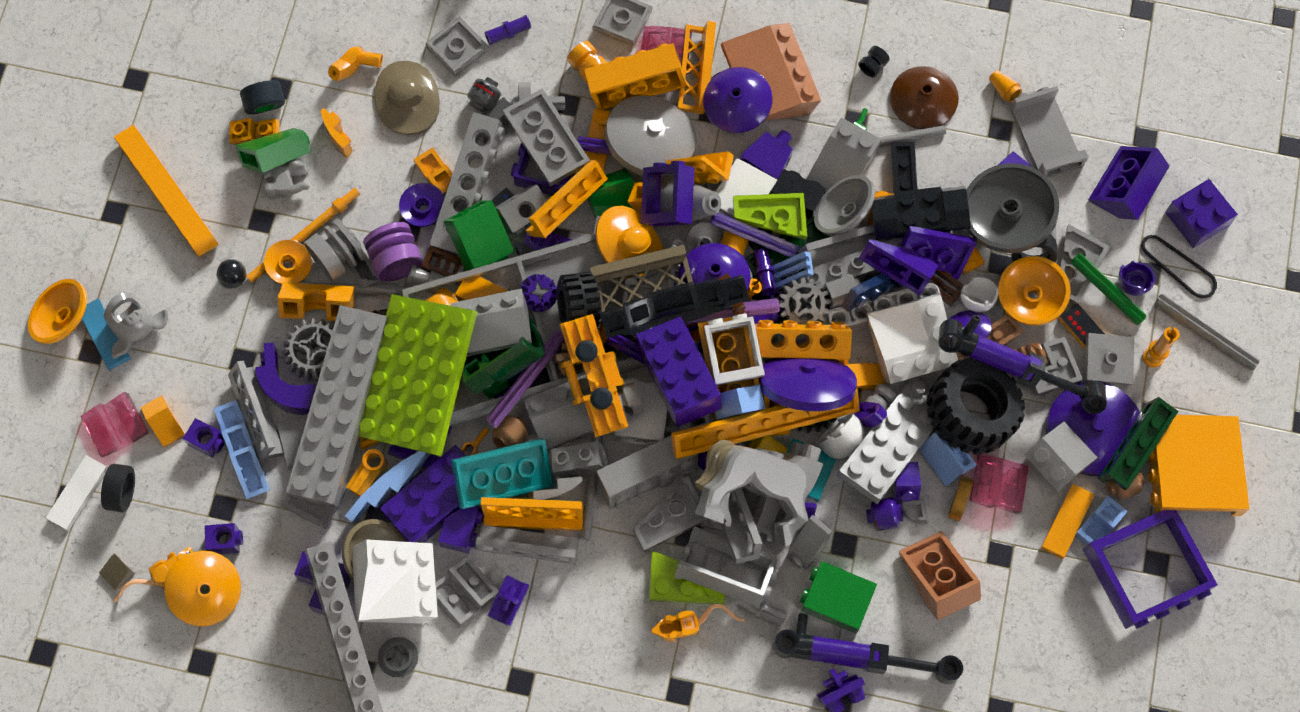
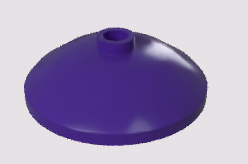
M744 67L729 68L718 73L708 83L703 96L704 110L708 119L717 128L730 133H744L757 128L768 117L773 102L772 91L767 80L758 72ZM735 91H739L741 93L739 96L733 95Z
M709 243L694 248L686 255L693 284L716 278L719 279L728 273L731 278L743 275L748 291L750 269L745 258L734 248L724 244ZM683 264L679 268V279H681L685 272ZM712 268H718L719 271H718V272H713V271H711V269H712Z

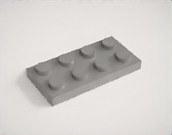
M543 88L503 110L506 120L549 186L578 172L590 162Z

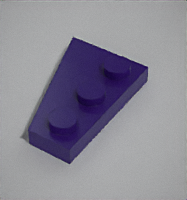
M909 226L901 242V247L920 253L938 264V270L942 272L945 270L958 280L977 243L973 237Z

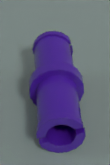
M524 15L511 22H502L501 26L485 31L484 34L488 44L492 45L505 38L511 39L515 34L531 29V23L527 15Z
M764 249L756 250L753 254L757 267L755 273L762 285L761 293L763 296L765 294L766 296H772L776 294L777 289L773 278L775 271L770 264L768 250L764 251Z

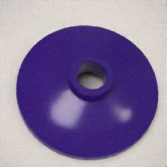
M418 183L410 186L403 192L399 201V210L403 219L409 224L416 227L431 226L437 222L445 197L436 186L428 183ZM421 206H427V207H428V208H427L426 210H424V211H420V210H419V208H420Z

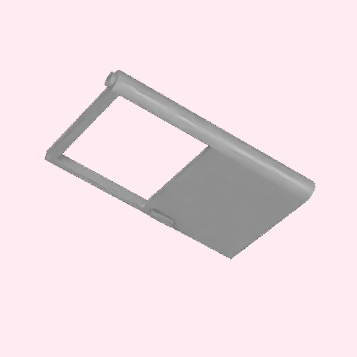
M595 234L406 288L402 290V295L414 298L415 294L510 266L515 268L520 286L527 277L533 274H545L554 280L557 287L560 275L591 272L590 267L606 264V261L598 249ZM608 281L600 283L599 287L602 293L610 297L616 285ZM537 283L536 290L530 294L538 295L541 300L542 295L547 291L541 290ZM619 288L613 297L614 300L621 304L623 303L624 290ZM602 297L603 303L605 305L607 300ZM557 300L549 310L544 312H535L528 309L529 315L534 321L544 344L555 331L558 330L562 333ZM610 302L605 311L619 307ZM621 334V336L637 344V339L631 335ZM560 347L555 355L566 353L568 349L562 350V347ZM617 350L615 361L619 374L647 367L645 364ZM553 357L546 365L550 382L527 389L514 407L525 404L524 399L568 382L567 375H561L558 363L554 364ZM582 364L574 365L577 377L586 374ZM502 397L453 411L449 426L489 415Z

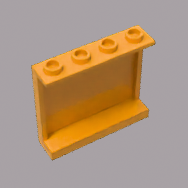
M1176 415L1147 459L1150 464L1148 481L1152 483L1150 503L1151 506H1154V513L1156 514L1163 510L1231 512V516H1242L1250 508L1239 417Z

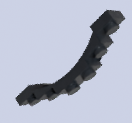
M739 275L720 281L716 278L697 284L688 282L647 293L644 298L623 303V307L600 312L606 338L621 334L641 333L680 316L684 323L730 308L734 304L748 301L749 296L744 276Z

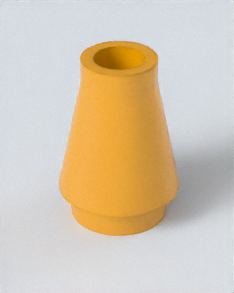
M999 70L993 72L989 77V81L993 84L1003 101L1012 103L1022 93L1020 84L1005 76Z

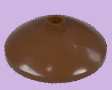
M927 66L913 67L901 73L894 81L890 92V102L896 116L906 125L916 129L943 126L954 116L959 101L958 90L952 79L944 72ZM923 89H929L930 92L926 93Z

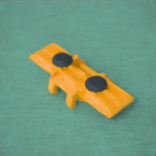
M593 314L560 324L571 359L561 363V367L565 369L574 397V401H572L573 406L585 403L595 437L627 428L628 424L616 388L625 384L618 371L615 352L605 353ZM574 365H583L591 394L583 396Z

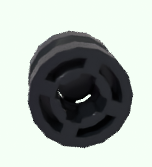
M872 46L868 51L867 57H863L859 61L858 66L864 74L875 78L880 73V68L886 66L890 61V57L879 46Z

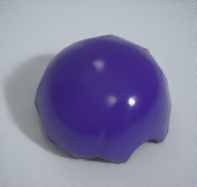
M1131 261L1126 266L1121 265L1118 282L1120 288L1125 293L1139 296L1153 288L1155 276L1152 269L1147 265Z

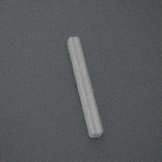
M1160 294L1154 304L1249 370L1253 371L1259 364V358L1165 294Z

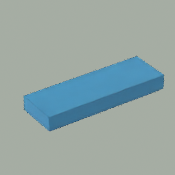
M98 298L87 304L82 320L104 363L111 370L129 361L131 358L128 352L117 359L113 358L112 347L119 339L103 318L105 308Z

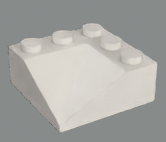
M931 295L866 313L884 383L893 384L946 369L958 360L956 352L948 353L939 347V328L941 323L947 320L941 295Z
M364 540L352 547L357 622L423 624L438 617L433 544Z

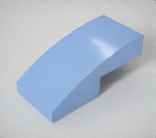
M1107 496L1078 530L1075 537L1087 546L1090 542L1108 535L1128 511L1111 497Z

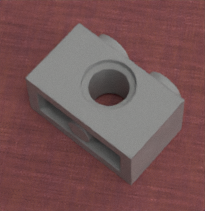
M530 185L495 207L506 233H515L517 235L528 228L527 224L530 223L528 218L547 200L538 185ZM521 205H524L527 208V214L525 217H522L519 214V208Z
M598 441L551 449L553 473L560 478L597 475V470L609 465L608 449Z

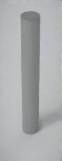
M943 125L879 137L882 139L880 147L891 145V142H907L946 134V128Z

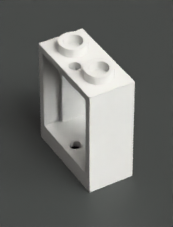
M747 314L732 316L733 320L723 322V318L708 321L709 325L704 326L716 386L764 377L765 375L753 317H747ZM747 326L755 367L719 373L712 333Z

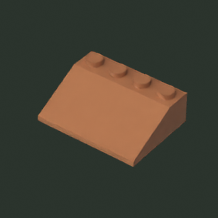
M790 23L769 25L721 43V48L729 68H749L758 72L767 80L772 91L773 102L771 111L765 121L810 115L821 102Z

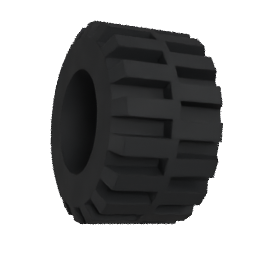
M591 272L560 275L557 283V306L561 324L593 314L597 329L599 330L602 307L598 284Z

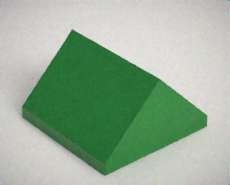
M625 168L606 174L608 179L587 198L595 220L597 216H601L603 212L614 206L632 208L627 201L634 182Z

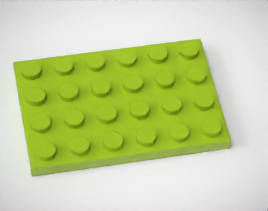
M391 294L386 314L388 319L384 328L381 347L378 351V359L374 374L372 375V382L366 399L358 436L442 456L477 311Z

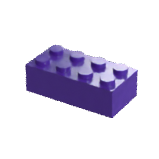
M681 316L636 334L638 350L676 427L722 409L721 394Z
M456 444L380 508L384 517L400 532L407 542L425 543L442 528L445 517L460 510L451 460L466 457V455Z

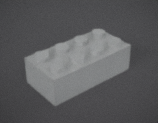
M669 436L597 470V484L609 508L616 507V509H620L630 503L629 500L637 496L638 498H643L652 492L651 489L670 485L676 477H687L693 474L698 465L699 454L677 459L673 453L672 437Z

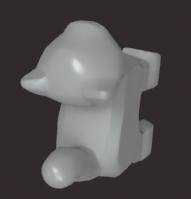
M296 158L285 165H280L263 173L264 178L267 180L265 182V190L270 200L278 197H290L293 194L310 188V185L306 182L294 185L292 181V176L308 174L302 161Z

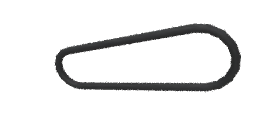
M1148 235L1143 238L1141 243L1142 250L1190 293L1199 298H1207L1215 293L1217 281L1209 271L1156 235ZM1150 238L1157 239L1207 274L1214 283L1212 291L1202 295L1192 290L1145 248L1146 240Z

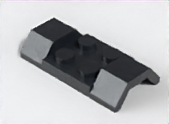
M940 186L894 192V195L874 197L872 214L876 240L904 237L909 226L941 232L971 229L965 186L944 189Z

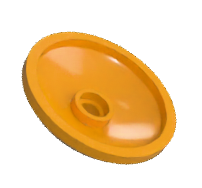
M1038 256L1023 257L1011 263L1002 273L998 284V298L1003 310L1015 321L1030 326L1044 325L1057 319L1066 309L1070 299V283L1065 272L1055 262ZM1033 292L1037 297L1031 299L1028 294Z
M63 279L53 283L41 293L35 301L28 318V332L35 341L41 344H53L63 340L77 328L87 307V293L84 286L74 279Z
M196 551L181 557L170 568L164 584L165 600L171 612L181 621L194 626H210L224 620L235 609L241 594V581L235 566L224 556L211 551ZM203 584L209 586V591L206 594L200 592V587Z

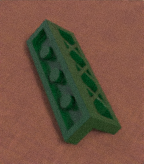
M1160 397L1147 402L1097 479L1103 483L1111 480L1123 490H1127L1179 411Z

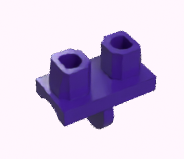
M506 575L487 616L511 627L530 587L529 584Z
M834 669L828 671L830 678L823 682L826 690L816 694L819 702L824 704L829 712H841L845 708L840 698L846 694L853 704L865 699L862 688L865 683L863 678H859L856 674L848 678L845 670L837 674Z

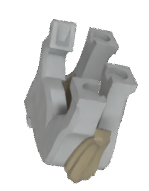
M728 440L718 441L709 449L704 473L695 482V486L702 490V495L694 514L712 522L731 527L732 518L728 509L729 496L732 491L743 487L752 493L760 495L753 516L760 538L772 542L774 526L776 543L789 546L794 536L808 521L805 498L813 489L823 466L822 463L817 462L821 449L809 444L804 445L793 442L788 454L772 450L767 451L761 448L752 449L735 445ZM782 506L786 513L785 518L775 522L778 511Z

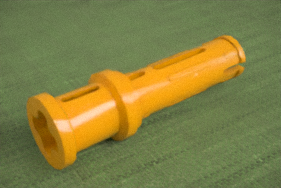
M1167 327L1158 340L1150 343L1142 356L1147 366L1156 368L1169 356L1170 348L1180 336L1178 329L1173 327L1171 330V327Z

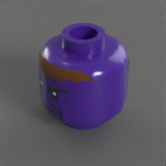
M892 497L883 498L878 504L872 501L871 509H866L868 524H873L877 531L896 529L899 527L900 522L904 520L901 503L896 502Z

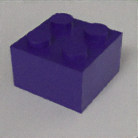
M1210 179L1173 200L1165 211L1166 215L1192 248L1197 247L1230 226L1238 215Z

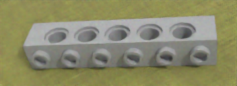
M473 112L437 219L430 246L459 257L443 221L459 213L456 212V206L459 203H467V209L482 201L483 194L480 193L483 185L486 186L489 181L490 172H488L490 163L495 162L497 142H501L504 135V128H502L503 125L499 119ZM481 137H488L489 140L486 145H477ZM476 158L481 159L479 167H470L472 160ZM466 181H474V186L470 190L463 189Z

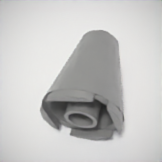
M674 179L670 180L666 188L661 191V213L672 212ZM695 183L692 222L715 215L721 208V199L716 192Z

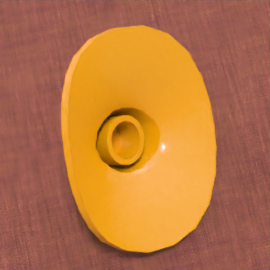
M625 206L611 207L603 212L598 220L595 233L596 243L606 263L664 250L660 238L653 227L641 224V214L632 208Z

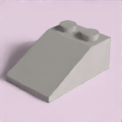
M841 117L806 179L819 182L822 187L826 188V193L835 183L848 176L864 175L879 151L882 139Z

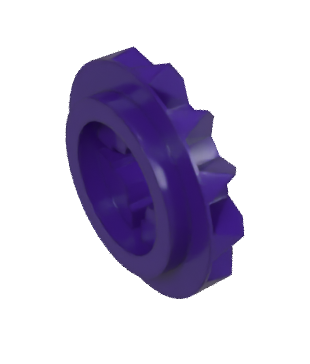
M533 274L527 277L520 286L527 307L532 311H547L557 300V287L554 280L545 274ZM537 283L541 290L547 291L542 295L541 300L538 295L530 294L536 290Z

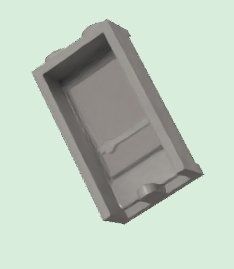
M694 526L689 543L686 545L682 559L678 563L674 578L679 580L683 578L754 605L756 609H759L762 600L767 602L772 587L768 586L769 581L775 582L779 568L775 567L778 557L761 551L759 559L735 564L726 538Z

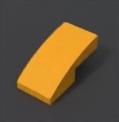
M432 147L413 159V162L429 184L436 186L445 194L453 173Z
M879 363L847 365L857 378L856 389L861 388V391L874 389L878 383L885 385Z

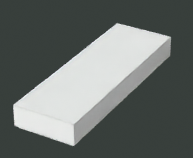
M86 455L46 516V519L69 531L104 477L108 467Z

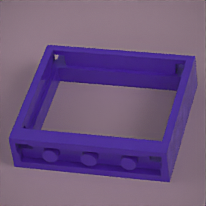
M1177 510L1160 511L1092 541L1083 548L1089 563L1125 629L1135 626L1136 629L1149 624L1148 619L1154 616L1159 620L1169 615V609L1176 607L1177 610H1181L1191 605L1190 600L1197 597L1198 601L1212 595L1210 590L1218 586ZM1166 523L1200 585L1136 614L1103 551Z

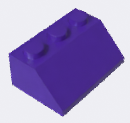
M1120 146L1088 200L1120 219L1138 220L1170 165L1158 148Z

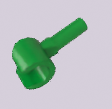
M863 108L859 119L854 123L864 130H867L862 125L868 112L866 108Z

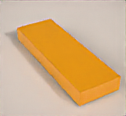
M1075 484L1070 486L1041 549L1062 560L1065 558L1095 494Z

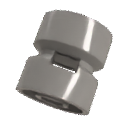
M631 382L621 386L620 391L617 392L625 416L626 414L634 416L645 412L635 383Z

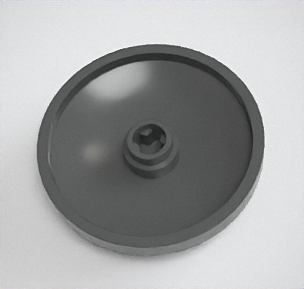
M1017 163L993 166L980 173L966 190L971 229L967 230L978 243L988 249L1002 253L1027 251L1048 238L1056 226L1059 216L1057 191L1048 177L1033 167Z

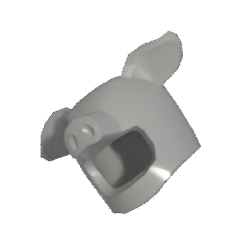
M121 293L114 296L109 301L103 314L106 323L119 339L112 347L113 358L117 359L131 350V343L144 339L152 329L160 330L164 328L168 321L167 310L164 309L152 316L148 308L134 293ZM132 302L123 313L115 316L114 312L121 304Z

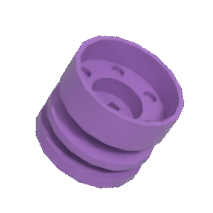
M394 222L380 226L371 231L363 240L368 257L373 260L371 264L379 281L391 282L400 280L408 276L412 264H415L416 268H421L424 263L418 246L414 244L415 239L413 234H411L409 224L405 222Z

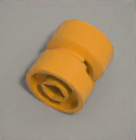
M584 41L571 50L567 61L576 71H579V75L588 84L584 69L596 63H607V61L602 56L597 55V50L589 41Z

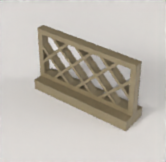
M684 245L590 267V271L598 284L602 312L607 309L610 302L618 307H623V304L613 299L619 288L631 294L626 301L629 302L633 297L638 299L644 298L636 293L643 282L654 288L653 292L662 290L660 286L666 277L677 282V285L685 284L683 282L685 278H687L688 282H693ZM683 264L685 272L681 279L669 274L673 266ZM656 270L663 274L657 285L645 279L650 271ZM633 276L640 280L633 291L622 285L626 277ZM609 281L616 285L610 297L600 291V283ZM602 297L607 300L605 305L603 303Z

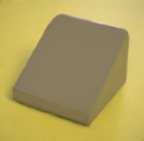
M115 553L99 572L115 591L135 574Z

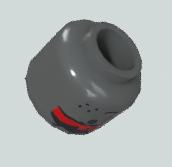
M489 77L485 80L476 79L467 94L470 100L469 104L483 113L486 110H492L501 97V92L497 88L498 83Z

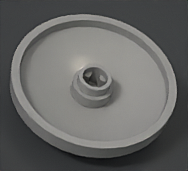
M634 96L625 99L614 107L606 122L605 140L611 154L622 166L642 176L644 167H653V163H666V160L692 157L696 148V133L690 119L677 106L658 97ZM664 174L661 175V177H667L674 174Z

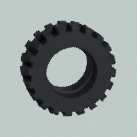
M963 358L962 361L957 360L952 363L931 386L926 402L927 406H929L927 409L928 417L932 418L931 425L934 430L937 429L939 431L938 436L942 440L946 439L950 442L948 445L951 447H959L961 452L968 454L971 451L975 455H982L984 452L991 453L1000 448L1020 428V424L1025 416L1023 412L1025 410V402L1021 400L1023 396L1020 388H1017V381L1014 377L1010 378L1006 372L978 360H973V358ZM960 392H968L979 397L987 406L991 420H982L972 415L964 406Z

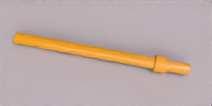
M354 187L342 198L338 197L331 203L332 206L291 240L302 243L337 213L341 214L348 208L347 205L360 195L359 191ZM264 262L246 275L251 283L266 272Z

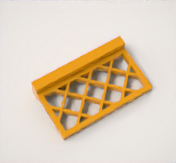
M481 497L484 525L558 531H581L583 528L584 505H582V501Z

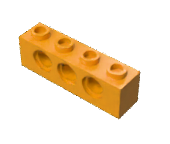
M759 320V323H754L761 357L851 358L852 330L845 322L836 321L831 322V325H822V322L808 321L807 324H798L797 321L786 320L783 321V324H773L771 320ZM775 334L784 335L783 340L779 343L771 341L772 336ZM798 335H807L808 338L804 343L799 344L795 342ZM823 335L832 336L831 341L827 344H821L820 338Z

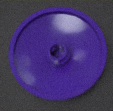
M771 358L763 364L764 377L758 378L761 391L767 398L782 406L802 411H827L842 407L854 398L857 386V378L854 372L847 365L836 359Z
M1086 382L1078 383L1077 385L1083 386ZM1106 383L1103 384L1106 387L1107 406L1103 412L1098 414L1086 412L1082 407L1080 396L1065 390L1053 402L1046 419V435L1065 421L1098 457L1080 473L1087 476L1099 477L1140 415L1138 407L1126 393Z

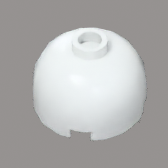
M854 413L844 415L837 420L838 424L834 427L830 425L818 437L816 444L829 457L834 459L850 457L864 440V426Z

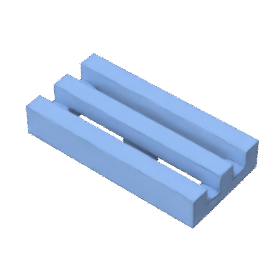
M806 251L772 266L775 271L773 278L777 290L783 289L784 286H790L791 280L799 282L800 278L804 277L806 279L814 275L811 254ZM807 267L806 270H804V271H802V272H800V273H797V274H795V275H793V276H791V277H788V278H786V279H784V280L781 281V278H783V277H785V276H787V275H789V274H794V273L798 272V270H801V269Z

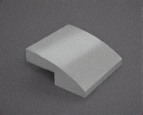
M582 477L556 479L555 489L531 492V498L547 500L557 497L582 482Z
M468 556L451 567L446 575L435 582L437 603L459 628L490 603L499 592Z

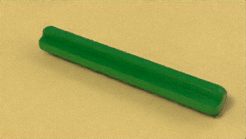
M1081 253L1073 257L1071 264L1136 325L1145 320L1146 314Z

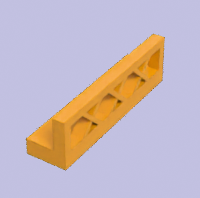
M707 21L704 27L685 25L681 67L684 78L692 72L697 78V83L691 87L685 80L687 86L685 88L687 90L684 91V88L678 90L677 108L682 111L704 114L705 112L703 96L708 83L711 81L716 22ZM690 32L702 34L701 41L695 45L689 38ZM693 51L699 57V62L694 66L687 59L688 54ZM690 93L695 99V106L683 104V97Z
M591 160L528 218L532 224L526 230L529 236L546 238L608 179L597 160Z

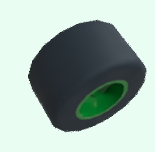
M275 80L257 82L244 87L240 91L244 111L249 115L275 110L285 104L281 85Z

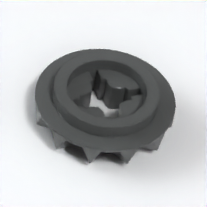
M403 637L387 640L381 646L378 653L380 668L391 677H404L412 673L418 664L416 646L410 640ZM395 648L398 649L401 655H409L402 659L401 667L396 661H391L395 657Z

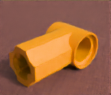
M377 449L368 450L363 455L362 463L346 485V488L360 497L387 470L388 461L385 456ZM373 458H381V462L377 467H370V461Z

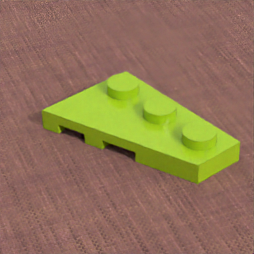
M804 193L733 196L735 220L747 225L807 240Z

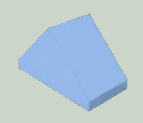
M760 385L737 388L720 393L722 409L715 412L717 420L765 409Z

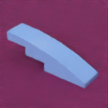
M237 400L213 408L246 499L269 491L268 482L260 460H258Z
M418 451L398 463L360 496L345 517L354 523H358L370 505L380 509L393 490L398 493L413 480L430 454Z

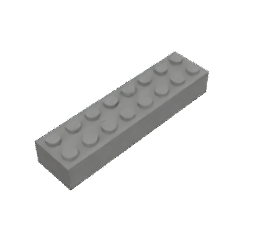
M340 305L286 489V493L290 497L339 508L359 438L360 423L363 418L372 375L375 371L378 351L381 347L384 328L388 319L387 316Z

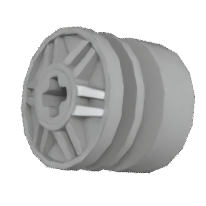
M338 219L332 222L336 233L328 225L324 227L328 237L326 240L316 233L304 242L311 257L332 282L346 273L342 262L346 261L351 267H355L357 264L353 256L360 262L366 259L357 237Z

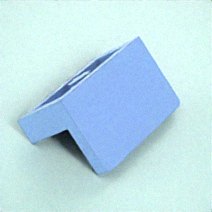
M936 431L923 443L919 451L944 485L948 486L962 474L971 471L977 464L968 453L961 452V448H953L948 445L950 442L946 439L942 440L938 436L939 431Z

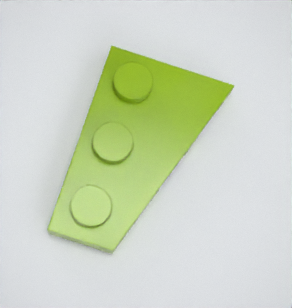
M652 551L650 601L724 605L725 594L683 578L680 580L674 578L679 561Z

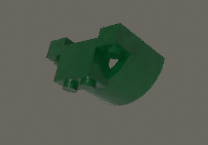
M530 315L531 344L524 337H521L519 343L511 348L466 357L462 372L463 382L475 395L483 391L491 399L495 395L502 393L509 387V379L545 355L544 342Z

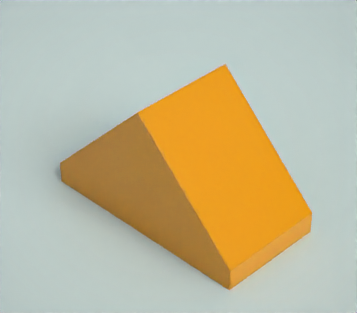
M162 395L141 407L145 419L164 448L184 437V431Z

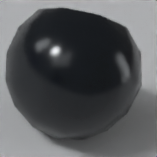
M227 259L219 265L216 276L223 287L237 288L246 280L247 273L240 261Z

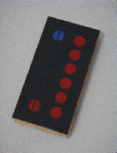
M1076 304L1058 319L1084 349L1087 333L1105 334L1079 304Z

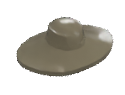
M397 61L388 65L378 76L375 86V101L378 114L385 126L391 131L404 135L420 134L430 129L439 114L440 98L435 79L428 69L419 63Z

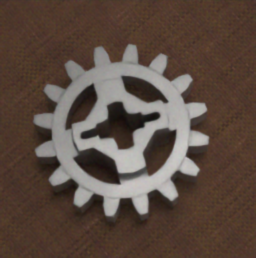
M803 277L800 278L799 284L795 280H791V288L789 286L783 287L786 293L779 294L778 296L783 299V303H779L780 307L784 309L780 316L787 315L788 318L786 320L797 321L798 324H807L808 321L816 320L824 322L825 319L822 314L829 313L830 311L825 308V304L831 303V300H825L824 296L828 294V291L821 292L820 289L823 284L818 283L815 286L814 279L812 278L806 283ZM801 287L810 289L805 294L796 291V289ZM817 296L819 299V308H817L815 304V299L817 298ZM789 298L793 302V309L791 311L789 309ZM808 298L806 303L808 308L800 309L801 302L799 300ZM803 313L812 316L806 320L798 319Z

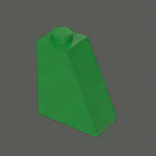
M296 128L235 146L242 167L261 173L311 152L308 135L304 130Z

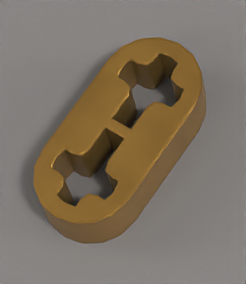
M964 475L961 476L947 518L960 522L974 479Z

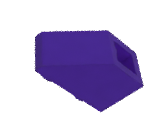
M481 505L460 509L445 517L438 540L440 547L469 554L471 547L475 548L478 533H475L477 524L481 525L484 519Z

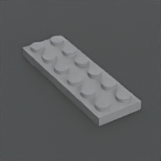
M917 377L911 378L886 410L887 416L885 420L871 429L839 470L837 476L878 504L934 430L931 425L932 418L928 417L927 409L929 406L926 403L931 387Z

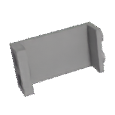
M1057 86L1052 88L1043 87L1031 94H1020L1014 99L1010 108L1035 168L1048 178L1082 168L1089 158L1086 150H1077L1055 100L1059 90Z

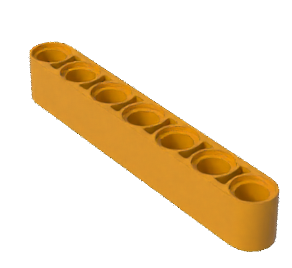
M132 124L113 136L196 255L200 258L217 247L219 244L135 125Z

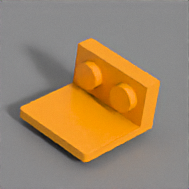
M726 151L666 160V164L671 165V161H684L686 166L694 167L695 184H717L720 181L729 180L734 155Z

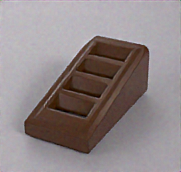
M429 246L423 259L424 263L420 269L427 272L434 271L447 277L457 274L460 265L463 266L460 257ZM432 257L437 258L434 266L430 265ZM442 259L446 260L443 270L439 268ZM451 262L455 263L452 273L448 272Z

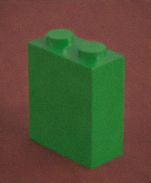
M482 200L443 221L466 271L508 259L507 255L515 252L492 200Z
M821 561L819 568L813 567L808 579L813 581L810 590L804 589L799 601L804 604L801 611L857 634L877 584Z

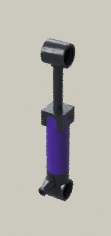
M972 315L965 328L961 322L955 319H948L941 323L938 340L941 350L948 353L959 352L1018 377L1019 384L1033 390L1040 379L1080 396L1082 407L1088 413L1098 414L1106 409V387L1102 382L1090 380L1083 386H1079L1045 371L1044 357L1033 352L1025 355L974 333L981 321L979 316Z
M805 613L798 614L796 632L790 629L780 631L776 635L773 644L775 653L781 658L793 657L866 669V672L884 674L887 670V665L935 673L937 680L943 684L956 682L964 670L961 660L953 655L945 656L940 661H937V663L890 656L888 655L889 645L871 643L869 645L806 635L808 615ZM784 638L790 639L793 643V648L787 650L782 648L780 641ZM943 665H951L955 670V674L953 676L947 675L943 671Z

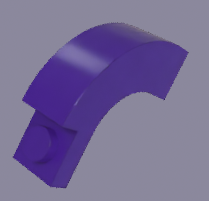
M273 342L264 343V352L260 353L262 366L255 367L257 379L265 394L273 404L286 412L296 415L309 414L316 385H290L280 379L278 350Z

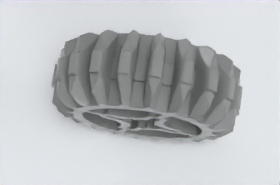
M312 318L310 324L307 325L306 321L302 320L301 328L294 325L295 333L287 332L290 340L283 341V345L286 348L282 350V354L286 356L284 362L286 365H289V371L291 373L296 372L297 378H301L304 375L305 381L309 382L313 376L315 382H318L323 363L319 365L318 363L324 360L328 348L327 345H324L323 336L331 338L334 327L332 322L326 325L325 320L321 319L317 324L316 320ZM319 347L318 351L311 353L312 349ZM297 351L306 355L307 365L297 359Z

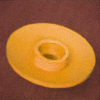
M278 241L271 245L265 254V271L273 281L279 284H283V282L300 283L311 271V255L306 247L297 241ZM285 262H290L292 264V267L285 268L283 264Z

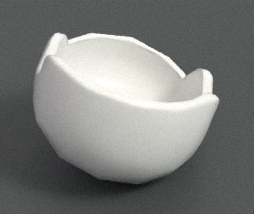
M973 277L968 284H964L962 287L961 302L971 311H988L996 303L998 286L985 277Z

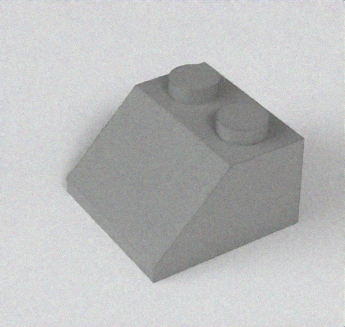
M1065 421L1040 439L1024 454L1057 491L1062 490L1098 458Z

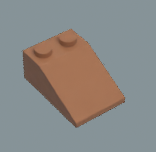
M942 531L899 551V555L921 597L937 620L981 600L979 579Z

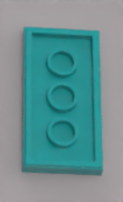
M543 438L451 460L460 509L481 505V497L510 498L554 487L546 440Z

